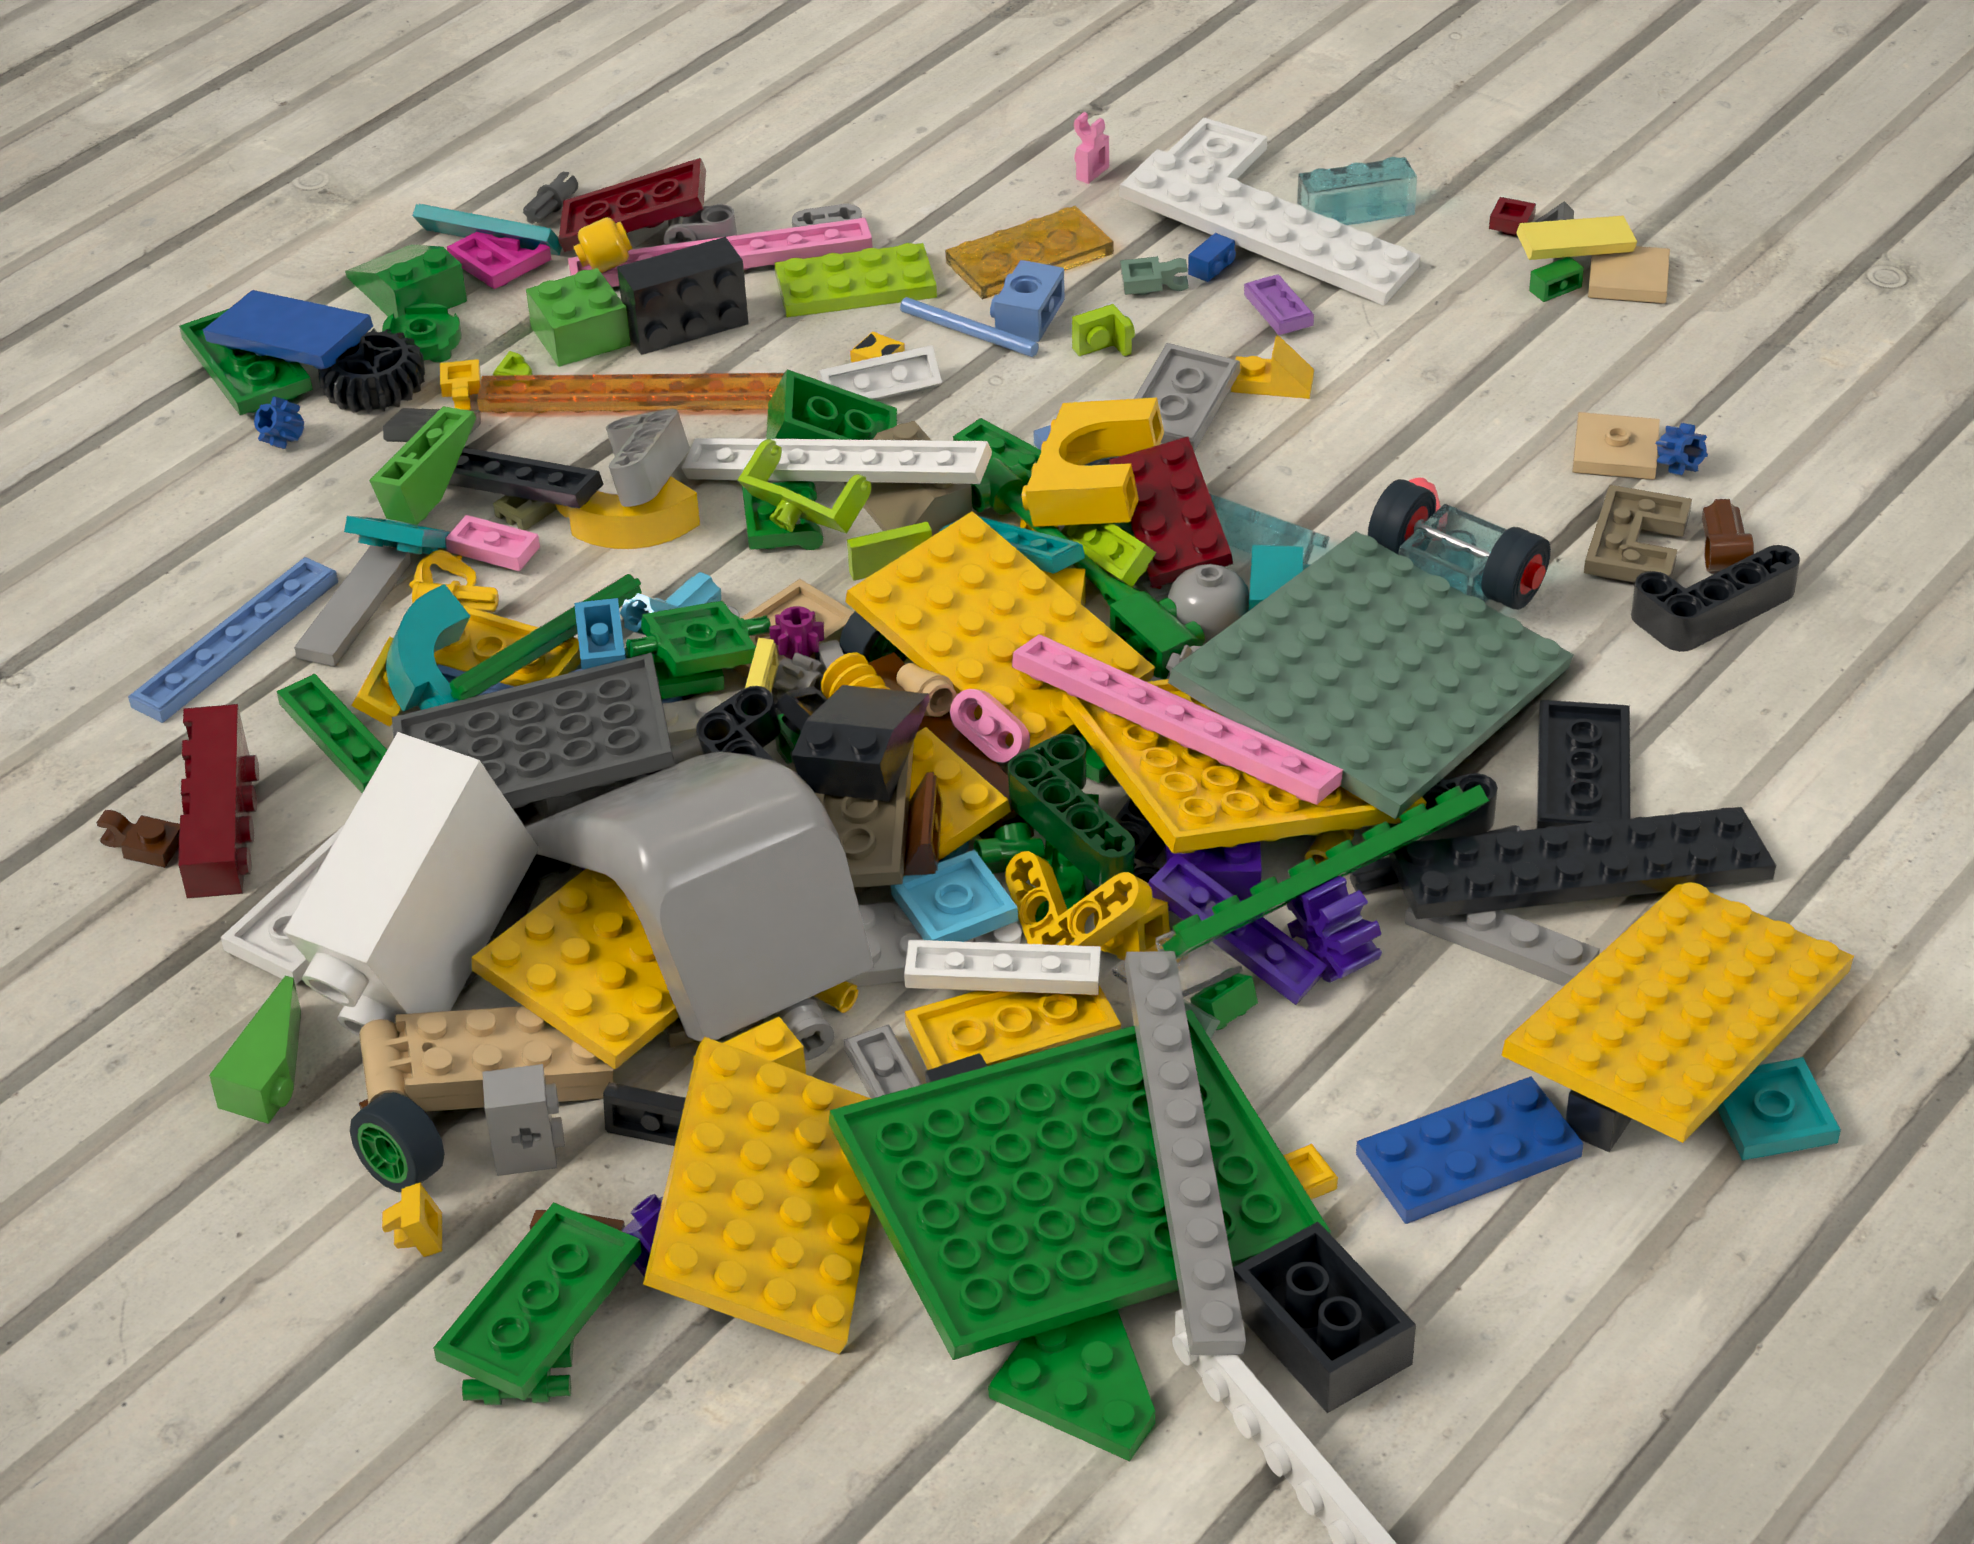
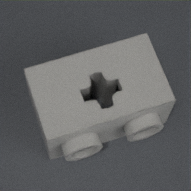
M543 1064L482 1072L485 1114L497 1176L557 1168L556 1148L565 1147L561 1117L552 1118L551 1114L559 1113L556 1083L546 1084Z

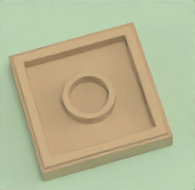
M1636 246L1634 252L1592 255L1588 297L1666 303L1670 249Z

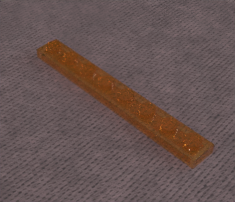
M784 373L482 376L477 402L480 412H495L499 414L507 412L545 413L548 411L582 413L586 411L624 412L677 409L700 412L704 410L742 411L768 409V402Z

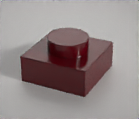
M1499 197L1490 215L1489 229L1501 231L1507 235H1517L1516 232L1520 223L1533 222L1536 213V203Z

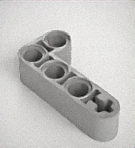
M664 409L615 420L606 426L615 456L609 464V469L621 505L624 507L636 506L656 497L689 451L690 447L677 409Z

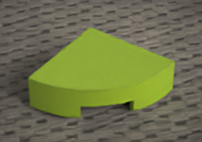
M509 351L493 372L494 384L530 391L533 386L532 369L525 362L522 355Z

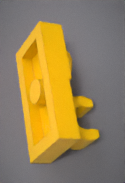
M390 636L351 705L388 727L392 725V717L397 716L401 709L392 694L387 678V654L393 640Z

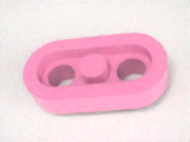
M966 689L954 698L950 708L952 723L991 760L1009 763L1010 759L1029 748L1030 735L1026 726L990 693L983 690ZM977 705L982 707V716L979 720L974 715ZM1009 733L1014 738L1013 745L1010 748L1005 743L1006 736Z

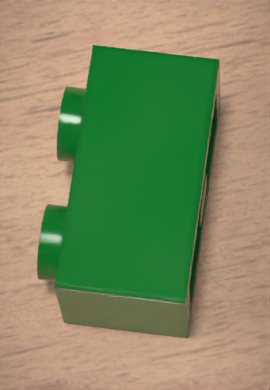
M1565 257L1534 269L1530 273L1529 291L1542 302H1546L1582 287L1584 267L1571 257Z
M1232 971L1190 998L1193 1005L1220 1020L1216 1030L1225 1028L1229 1022L1238 1016L1246 1014L1247 1010L1258 1004L1253 977Z

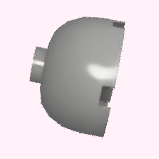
M1207 564L1188 569L1177 577L1171 586L1168 598L1177 607V620L1183 625L1191 621H1195L1200 625L1205 635L1204 644H1206L1249 611L1250 593L1248 586L1235 571L1223 566Z

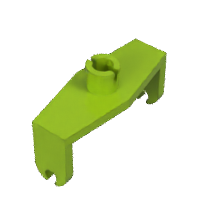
M766 439L762 441L737 481L751 495L777 507L774 513L771 514L770 520L790 532H793L799 518L847 534L870 496L871 482L867 481L863 475H854L849 479L832 509L791 490L767 482L780 461L782 449L776 445L774 440Z

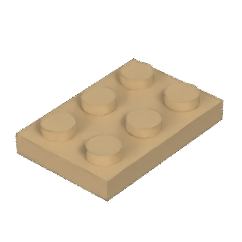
M798 579L741 618L746 620L767 615L771 626L776 625V614H781L783 610L789 607L801 606L809 609L811 612H815L816 622H824L825 640L819 643L832 640L840 642L842 630L854 611L802 579ZM770 634L749 637L757 646L758 638L770 639ZM776 645L778 660L780 662L786 657L784 655H779L778 645ZM815 653L810 658L815 659ZM752 663L739 665L732 669L748 678Z

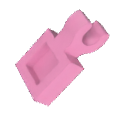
M1083 112L1074 121V129L1082 140V143L1076 148L1074 159L1076 162V179L1089 184L1109 168V136L1103 134L1105 122L1102 118L1097 119L1090 126L1088 123V113Z

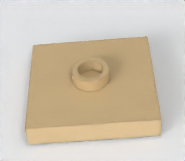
M1578 412L1572 472L1655 479L1658 453L1655 443L1659 439L1660 419Z

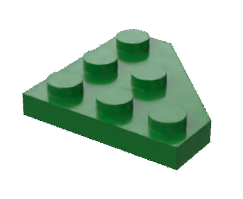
M1118 1309L1021 1339L988 1386L990 1399L1129 1462L1155 1424V1408Z

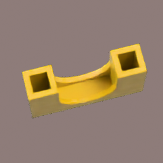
M1157 397L1062 403L1056 419H1053L1051 422L1049 436L1042 443L1040 457L1037 463H1034L1032 466V475L1028 485H1025L1022 490L1023 507L1026 511H1030L1033 527L1123 523L1131 521L1139 500L1131 463L1084 465L1095 460L1123 456L1160 445L1164 435V428Z

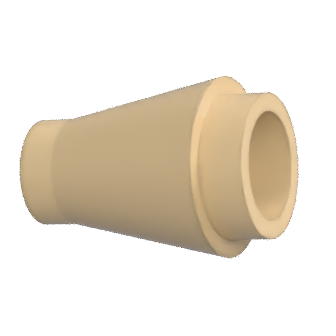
M914 663L903 665L897 673V683L905 691L929 694L930 701L926 708L925 716L940 717L950 711L951 704L956 697V691L948 677L920 668Z

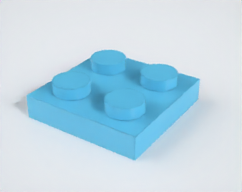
M975 850L938 863L936 874L903 876V884L891 885V895L923 940L965 942L1018 921V907Z

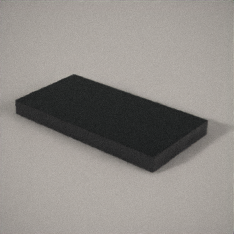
M1540 700L1536 829L1550 826L1558 827L1630 819V705Z

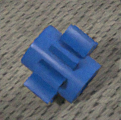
M273 397L271 404L260 405L254 417L255 428L260 432L258 440L281 449H286L287 441H298L304 430V420L298 414L300 406L278 397Z
M1681 423L1679 428L1666 426V433L1655 443L1659 455L1657 462L1669 465V473L1683 475L1685 470L1697 472L1698 465L1705 457H1708L1705 443L1707 436L1695 433V425Z

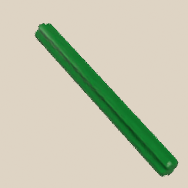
M626 574L581 602L618 598L619 608H621L625 600L632 599L637 593H642L640 588L641 582L638 578L634 579L631 574ZM575 606L453 679L449 684L452 690L450 693L452 698L465 700L478 696L576 636L578 632Z

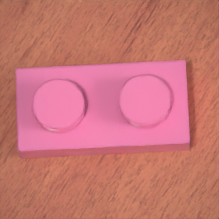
M465 515L445 538L447 552L516 571H521L540 548L539 536L536 533Z

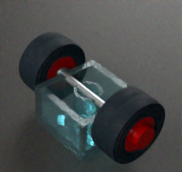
M1403 479L1393 481L1381 494L1374 507L1368 526V536L1374 538L1378 544L1394 553L1409 558L1414 566L1424 572L1443 577L1449 582L1451 587L1467 596L1480 598L1485 603L1490 599L1516 610L1524 608L1533 599L1543 582L1550 561L1551 547L1549 541L1544 537L1520 527L1505 529L1447 504H1444L1436 511V497L1433 492Z

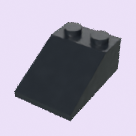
M842 685L806 720L792 753L797 774L809 785L814 793L890 802L930 701L929 694Z

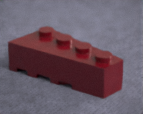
M238 704L183 708V724L186 726L189 740H182V758L185 760L186 779H181L184 815H180L178 866L186 897L188 899L243 894L244 875L251 874L252 871L251 854L247 843L254 842V825L249 812H256L257 810L256 791L252 782L259 781L257 755H249Z

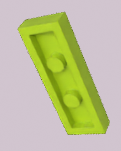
M1113 523L1065 525L1061 531L1071 541L1083 544L1084 553L1097 565L1131 587L1146 571L1148 564L1156 554L1146 544Z

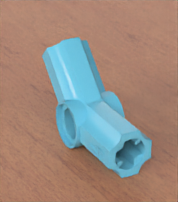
M699 572L694 577L688 579L665 601L660 598H652L637 593L632 599L624 601L620 611V615L624 619V628L645 635L641 629L642 614L721 601V588L713 582L711 576Z

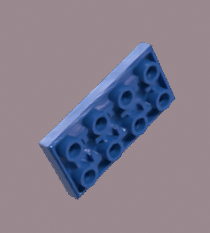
M252 290L203 329L207 342L223 345L228 349H241L254 352L258 356L268 355L284 359L286 362H299L312 365L316 369H325L334 365L336 358L348 348L357 345L361 340L360 338L373 327V323L369 314Z

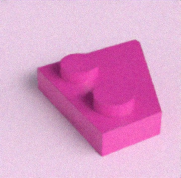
M475 232L447 246V251L462 264V269L493 289L504 286L511 280L552 260L550 247L547 245L539 244L535 250L520 248V241L518 239L498 238L492 234Z

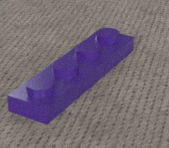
M1175 853L1148 882L1152 889V897L1168 902V909L1183 920L1195 914L1199 915L1201 921L1214 915L1211 909L1213 906L1234 896L1178 853ZM1264 917L1213 941L1214 944L1295 1005L1320 980L1328 966Z

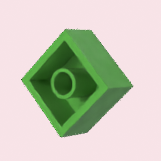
M598 268L582 270L575 275L555 281H545L538 286L526 289L531 328L558 367L631 345L626 306Z

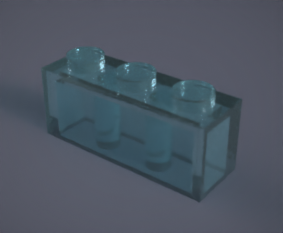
M1389 157L1383 161L1352 163L1348 166L1331 169L1318 168L1312 172L1298 174L1297 205H1301L1305 209L1327 218H1333L1344 225L1415 215L1417 175L1406 157Z

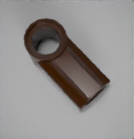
M1715 499L1711 505L1703 508L1702 523L1706 537L1704 557L1707 572H1719L1754 554L1752 534L1745 533L1739 507L1734 506L1730 499Z

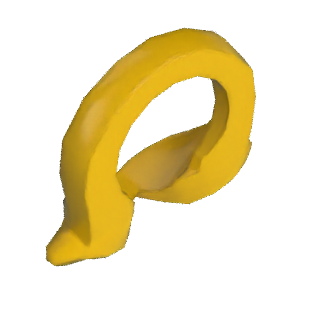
M436 550L419 562L414 580L409 583L410 588H413L416 581L433 583L430 569L433 563L442 570L465 578L467 580L466 586L476 585V572L462 562L461 555L454 556L447 551Z

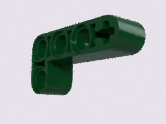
M1059 734L1010 759L1008 763L1009 805L1096 886L1100 887L1121 872H1129L1134 875V838L1082 791L1086 785L1085 742L1076 735Z

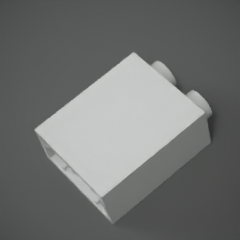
M397 732L283 931L310 962L302 980L320 995L344 1005L337 1020L342 1026L359 1036L361 1028L373 1020L385 1019L395 1024V1015L451 1010L472 972L471 957L488 943L539 850V847L480 760Z

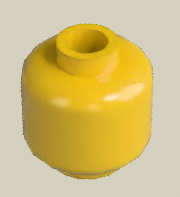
M608 217L581 228L578 232L580 243L573 246L583 267L590 264L592 269L598 268L601 273L627 262L629 258L628 251L633 249L621 221L615 223Z

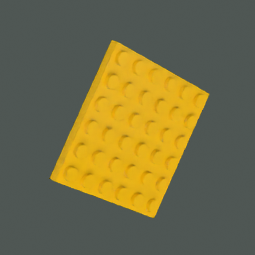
M1169 679L1148 681V683L1217 713L1169 684ZM1063 692L1062 707L1065 713L1172 853H1192L1201 849L1234 847L1238 844L1276 841L1280 838L1300 835H1318L1322 832L1342 829H1360L1363 826L1377 825L1385 821L1392 824L1401 823L1399 817L1397 819L1392 818L1341 786L1336 788L1317 805L1300 800L1285 790L1263 783L1254 776L1232 766L1223 765L1210 756L1194 749L1183 747L1168 737L1154 731H1148L1137 723L1119 715L1111 714L1095 704ZM1421 797L1406 811L1422 803H1424L1426 807L1427 802Z

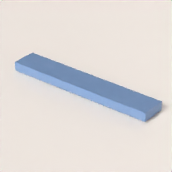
M307 557L301 559L130 694L128 698L131 708L161 723L165 722L337 584L336 571Z

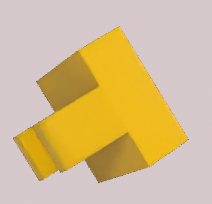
M421 1183L402 1188L401 1201L382 1212V1230L384 1233L394 1230V1246L398 1249L416 1247L423 1257L442 1252V1211Z

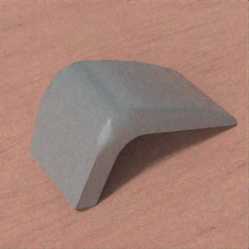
M729 752L699 755L525 827L539 847L536 854L606 874L622 889L635 909L645 930L685 1033L689 1038L700 1042L704 1036L713 1040L720 1039L874 968L846 854L839 835L826 809L809 785L797 773L776 761Z

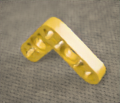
M1022 851L1016 854L1010 860L1005 873L1006 884L1013 902L1018 907V918L1028 944L1102 946L1141 918L1148 911L1152 902V889L1147 882L1129 872H1121L1067 910L1051 865L1048 861L1029 851ZM1029 879L1032 885L1026 883V881ZM1048 900L1049 910L1047 915L1041 921L1036 922L1035 914L1038 906ZM1098 911V924L1091 932L1086 934L1084 926L1087 918L1092 913Z

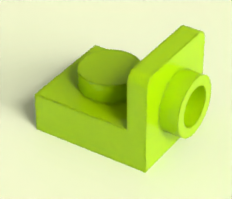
M1114 304L1072 317V349L1078 356L1114 346L1123 356L1132 354V339L1135 337L1134 325L1128 316H1124Z

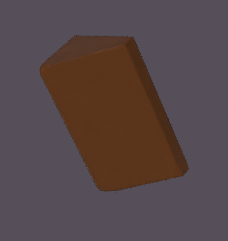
M934 772L926 773L909 801L904 875L906 876L936 874V871H938L943 801L937 776L934 775Z

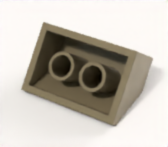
M915 421L902 423L879 432L873 438V440L932 441ZM871 482V493L863 508L882 531L928 522L932 529V536L940 532L942 527L972 512L971 485Z

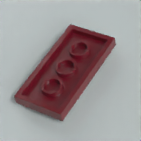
M694 159L564 200L558 239L563 251L573 250V246L580 243L578 232L581 228L603 218H611L615 223L621 221L626 234L631 231L644 227H657L664 221L679 216L689 217L704 208L706 168L702 159Z
M1188 436L1109 459L1110 465L1130 463L1132 465L1139 500L1129 523L1134 537L1156 552L1146 569L1152 588L1172 583L1184 571L1199 565L1212 564L1226 567L1234 564L1231 550Z

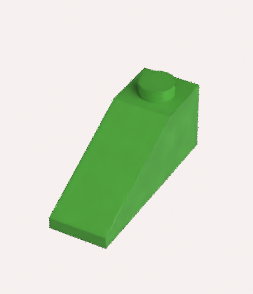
M443 406L369 480L386 519L418 525L442 500L475 423L476 416L474 411Z
M284 976L210 1073L209 1077L218 1109L269 1124L279 1109L286 1106L290 1101L294 1090L301 1007L293 977Z

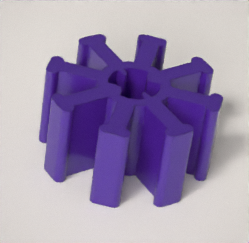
M1337 876L1300 894L1298 898L1287 904L1288 910L1292 911L1297 918L1287 924L1291 937L1305 939L1308 944L1306 950L1328 965L1322 979L1329 983L1377 961L1382 954L1381 949L1377 948L1372 942L1373 939L1382 934L1378 921L1371 922L1365 920L1360 914L1363 906L1368 904L1367 899L1360 890L1349 895L1346 887L1347 881L1341 876Z

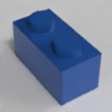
M1214 233L1188 255V275L1209 282L1235 260V240Z

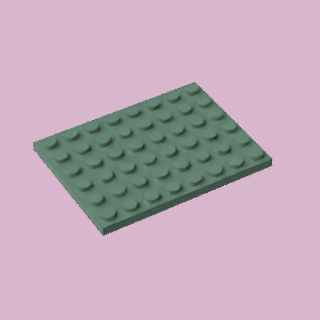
M1355 531L1173 667L1168 683L1226 718L1343 769L1340 785L1342 788L1392 818L1397 819L1569 668L1574 654L1561 648L1555 641L1544 638L1524 627L1517 619L1507 617L1489 607L1480 598L1470 596L1452 586L1443 577L1429 573L1415 565L1409 558L1398 555L1378 544L1374 538Z

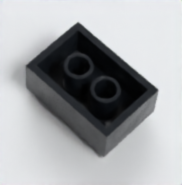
M726 237L617 267L621 301L626 306L630 340L641 355L749 324L743 260Z
M1319 1222L1308 1226L1233 1267L1242 1320L1326 1413L1331 1412L1413 1365L1416 1324Z

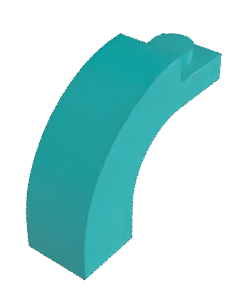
M445 584L423 594L408 608L389 647L386 662L387 678L392 694L403 712L417 705L423 710L459 701L452 698L450 683L439 670L434 653L459 641L469 621L470 614Z

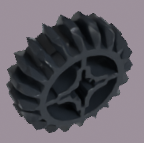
M373 328L371 332H367L360 338L361 340L357 345L348 348L336 358L334 365L325 369H318L320 387L323 389L324 395L328 397L329 403L338 404L339 409L350 407L353 413L366 410L370 414L375 409H381L385 412L386 407H400L401 401L412 400L413 393L420 392L421 384L425 382V364L420 347L415 345L414 339L405 338L404 333L401 332L392 334L390 329L377 332Z

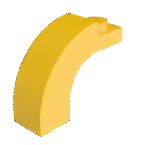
M672 476L669 477L656 497L636 506L624 507L620 503L618 494H608L597 491L581 508H571L555 504L558 511L564 517H569L572 536L586 543L605 548L637 549L660 545L679 538L700 525L697 492Z

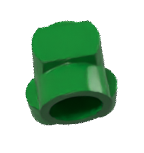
M1012 823L1002 826L994 832V838L975 840L973 850L977 852L992 874L1006 872L1010 860L1022 851H1029L1042 859L1045 857L1042 839L1032 838L1030 827L1026 823Z

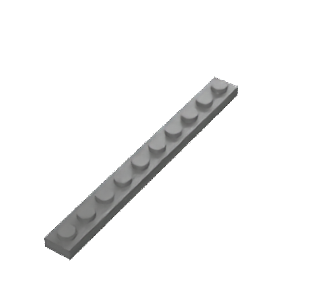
M1175 951L1126 952L1124 966L1190 1355L1243 1354L1246 1337Z

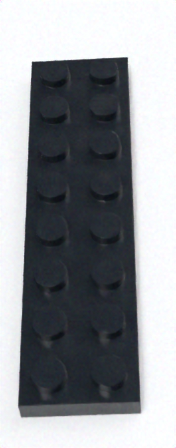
M1742 807L1414 841L1389 854L1388 858L1416 920L1670 891L1677 884L1690 882L1704 887L1773 880L1776 869L1773 858Z

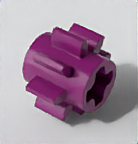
M801 606L789 607L783 610L781 614H776V625L769 627L770 639L774 640V643L778 645L779 655H784L793 660L795 653L808 657L814 652L818 653L819 642L825 640L824 622H816L815 612H811L809 609Z

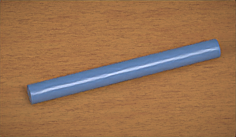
M905 297L900 305V310L904 313L1030 357H1034L1039 349V344L1035 341Z

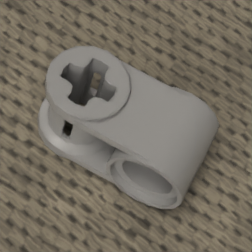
M717 204L704 206L702 210H699L694 215L683 217L682 224H679L680 216L668 220L669 228L664 235L665 245L682 243L684 237H686V242L735 236L737 235L734 210L728 205Z

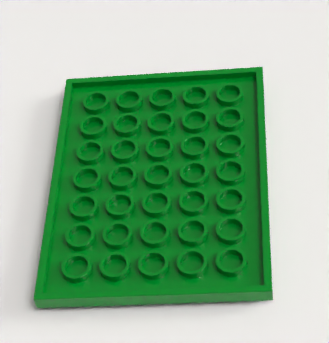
M1192 1009L1186 1011L1232 1267L1241 1264L1316 1222H1319L1330 1233L1331 1231L1194 1012ZM1135 1026L830 1110L828 1123L952 1360L1179 1290Z

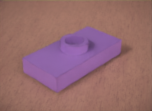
M1279 274L1244 284L1245 297L1278 335L1314 326V314Z

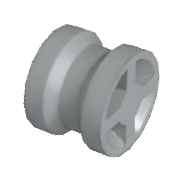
M807 998L781 1010L777 1014V1017L783 1020L804 1046L805 1060L820 1056L832 1045L834 1031L827 1020L823 1019V1012L814 1000Z

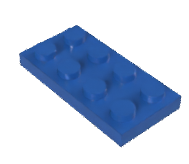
M1532 1076L1361 1139L1357 1141L1356 1155L1403 1222L1408 1224L1582 1157L1584 1143Z

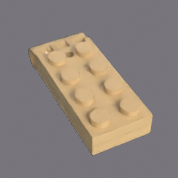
M524 1006L395 1015V1024L385 1019L373 1020L366 1023L359 1033L368 1104L384 1093L397 1092L410 1098L425 1112L484 1107L482 1072L543 1064L546 1084L556 1083L558 1102L603 1099V1092L608 1083H613L614 1070L612 1067Z

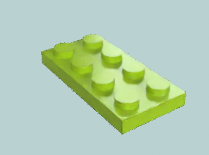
M904 243L895 247L866 248L857 252L828 253L819 257L791 258L787 261L774 262L775 275L786 318L901 303L905 297L914 300L937 298V285L923 243Z

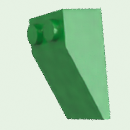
M411 244L345 271L346 277L388 317L394 313L395 319L405 314L404 307L414 304L433 303L450 309L467 302L462 264L443 246Z
M787 369L768 402L766 439L873 440L877 433L897 426V408Z

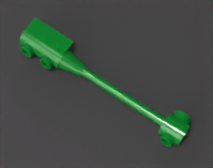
M990 458L981 483L970 484L972 507L977 512H983L992 508L996 513L1005 515L1014 511L1036 532L1070 540L1055 526L1033 527L1030 511H1026L1022 503V490L1025 485H1028L1029 478L1027 472L1020 464L1008 468L1001 460ZM1085 553L1084 559L1072 564L1076 569H1085V577L1100 590L1101 595L1110 606V629L1126 639V643L1134 650L1151 659V664L1155 667L1154 677L1163 680L1167 679L1170 671L1166 666L1172 653L1181 655L1185 645L1189 647H1202L1205 643L1204 632L1197 622L1191 621L1183 625L1176 619L1177 607L1170 598H1164L1157 602L1149 593L1139 591L1114 577H1110Z

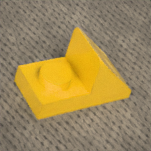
M1276 335L1271 359H1263L1258 356H1236L1235 360L1240 361V373L1231 387V392L1310 399L1314 368L1280 336Z

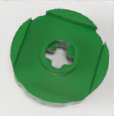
M420 303L404 307V315L395 319L393 313L384 321L382 332L390 329L392 334L401 332L404 333L405 338L414 339L415 345L420 347L424 361L430 360L435 363L447 361L452 356L451 350L459 344L462 336L459 317L456 313L454 316L448 314V308L439 304Z

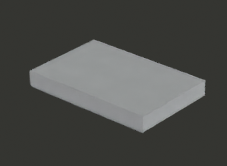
M1166 343L1134 399L1157 397L1164 428L1161 443H1167L1188 436L1195 452L1240 373V361Z

